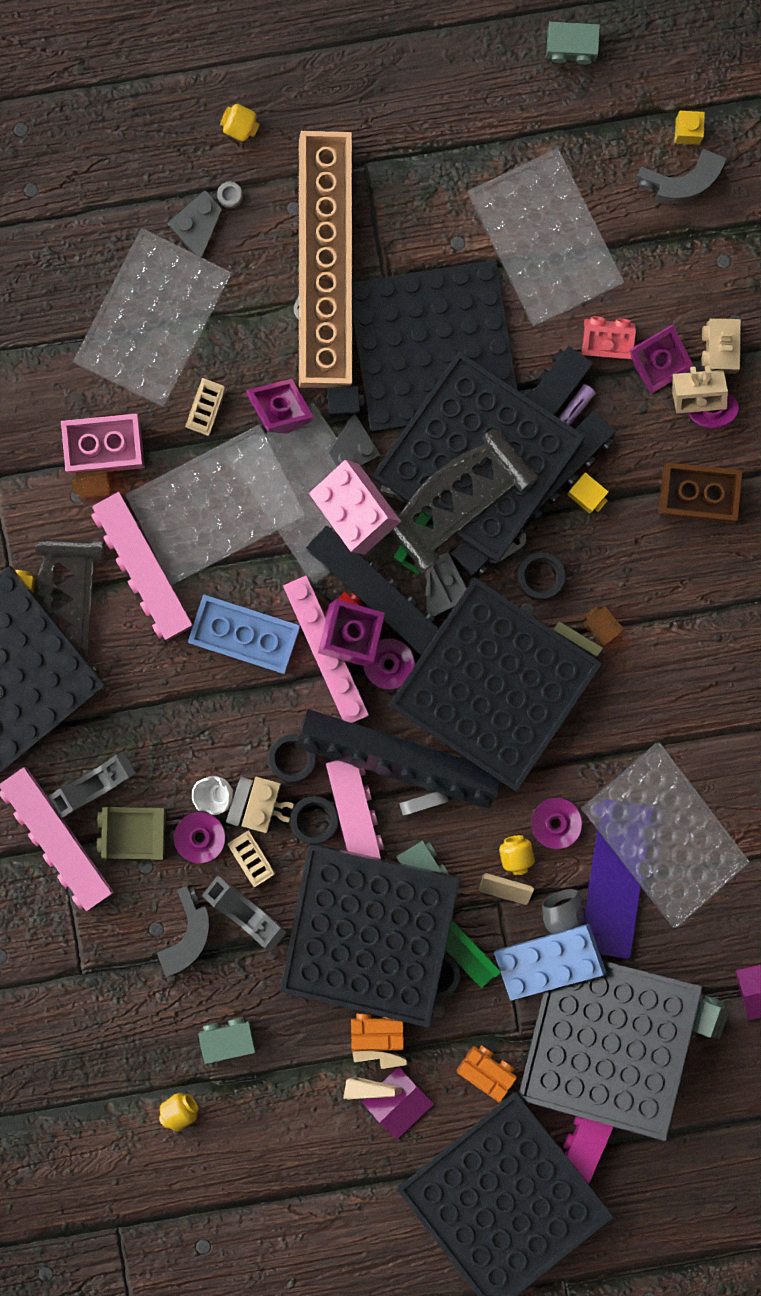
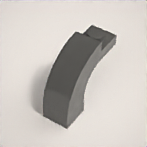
M703 149L695 168L685 176L671 178L641 166L635 182L639 183V187L644 190L658 191L654 201L665 204L686 203L700 197L710 189L719 176L726 158Z
M121 752L88 774L58 789L48 798L60 819L115 789L136 773L124 752Z
M220 876L214 879L202 895L213 907L242 927L270 953L287 933L269 914Z
M189 885L177 890L188 919L186 934L176 945L157 952L166 977L182 971L193 963L203 951L209 937L210 914L206 905L197 909L196 904L200 903L195 889L190 890Z

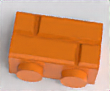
M356 1013V1018H351L352 1051L403 1050V1021L386 1017H372L370 1013Z
M474 1045L456 1071L490 1097L500 1102L517 1078L513 1073L515 1068L504 1060L501 1063L492 1058L494 1053L485 1046L481 1045L480 1048H477Z

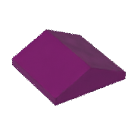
M670 325L629 350L635 369L651 394L672 382L673 374L687 373L690 371V367H694L674 325Z
M292 379L249 389L246 392L268 432L288 434L312 421L314 418Z
M761 964L735 970L747 1020L761 1018Z
M399 1066L382 1083L403 1088L402 1094L393 1097L365 1098L362 1101L379 1123L396 1139L434 1105L428 1096Z

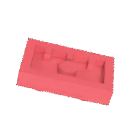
M598 316L585 319L582 355L632 359L629 350L634 347L635 324L631 323L628 319H616V322L606 321L605 318Z

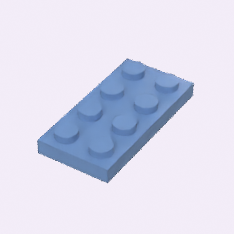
M203 594L188 643L285 674L300 625Z
M590 924L498 949L494 952L510 1001L599 977L606 973Z

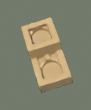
M353 1051L354 1062L380 1059L381 1069L407 1065L406 1057L391 1051Z

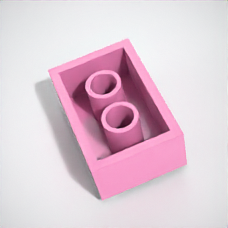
M138 414L61 421L65 471L68 475L145 468L141 424Z
M344 460L309 493L351 552L365 555L401 522L358 463Z

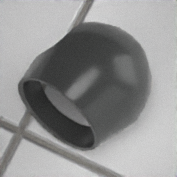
M562 890L550 895L543 901L542 918L546 929L551 934L583 926L584 912L581 911L580 907L582 899L576 890ZM573 898L563 905L553 907L557 902L563 899Z

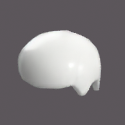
M209 776L196 782L192 789V801L198 811L217 815L230 808L233 801V789L225 779L218 776Z

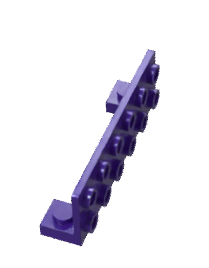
M601 800L583 925L590 924L601 955L627 959L631 955L652 808L648 806Z

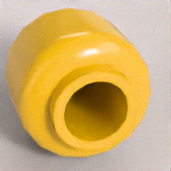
M234 104L232 107L228 106L220 122V125L223 126V132L239 141H245L249 136L254 137L259 127V123L256 122V113L240 104Z
M521 835L510 836L504 839V843L499 848L503 868L506 871L513 872L514 875L527 873L528 868L535 862L531 842L528 839H524Z
M176 1093L161 1104L160 1122L167 1129L170 1128L176 1132L181 1131L196 1120L198 1105L189 1094Z

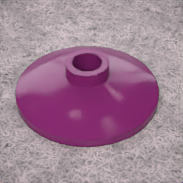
M728 393L727 409L689 412L688 414L700 426L720 428L729 425L736 419L739 406L736 399Z
M382 639L378 641L374 662L367 667L364 666V671L368 679L375 686L382 689H396L401 687L413 669L414 657L411 650L403 642L396 639ZM386 660L393 661L394 667L392 669L384 667Z
M551 798L540 803L534 810L531 818V829L536 840L543 846L551 849H562L570 846L577 840L582 829V819L578 809L571 802L561 798ZM555 818L560 820L558 828L551 826V821Z
M191 813L185 816L175 829V847L179 854L190 862H209L216 858L224 847L225 832L223 826L217 818L208 813ZM197 833H203L205 835V840L200 843L196 841L195 837Z

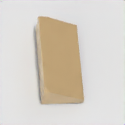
M483 873L479 891L524 905L528 904L534 890L530 885L488 873Z

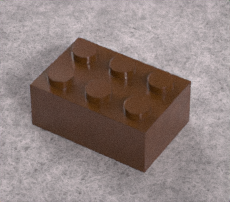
M666 462L662 467L658 516L734 524L738 521L742 470Z

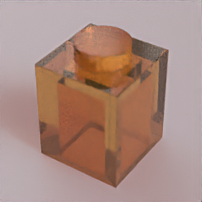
M106 469L76 472V479H72L73 493L78 494L80 500L101 499L111 496L109 472Z
M596 606L585 615L588 620L583 625L602 647L624 630L605 606L600 610Z

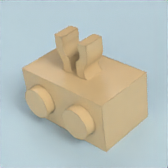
M709 319L707 326H703L702 341H706V351L702 352V366L710 365L711 371L724 370V374H736L740 370V319Z
M710 365L705 366V371L696 372V367H690V373L673 374L672 393L676 414L727 409L728 390L724 370L711 371Z
M255 777L242 822L243 827L267 833L273 815L289 823L290 817H285L281 812L274 810L275 807H289L293 809L294 806L290 802H277L281 783Z

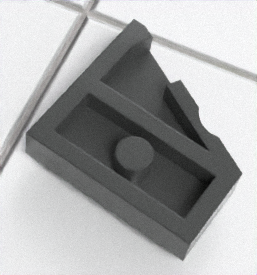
M205 190L168 222V226L199 261L204 257L205 249L214 233V228L221 216L222 208Z
M353 415L347 421L345 428L339 434L325 458L334 471L344 460L358 463L362 467L376 460L380 453L357 416Z
M449 552L426 563V612L435 617L454 607L467 589V586Z

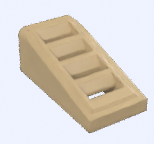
M202 378L185 428L206 436L210 435L227 391L225 386ZM209 389L217 392L218 395L217 397L205 393V390ZM202 398L214 402V406L201 403ZM198 408L211 412L210 417L198 413ZM195 418L208 422V424L203 426L193 421Z
M249 830L227 844L253 887L276 874ZM249 840L251 844L238 852L236 847ZM254 848L256 853L243 860L241 856ZM259 857L261 862L249 869L247 864ZM265 866L266 871L257 877L253 876V872Z
M352 1077L346 1081L344 1099L393 1097L402 1094L403 1088L364 1078Z

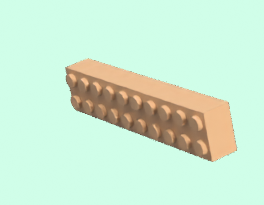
M301 131L299 137V388L350 387L352 384V132Z

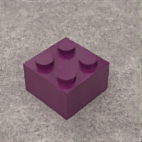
M335 599L329 604L318 654L367 667L374 662L385 613Z

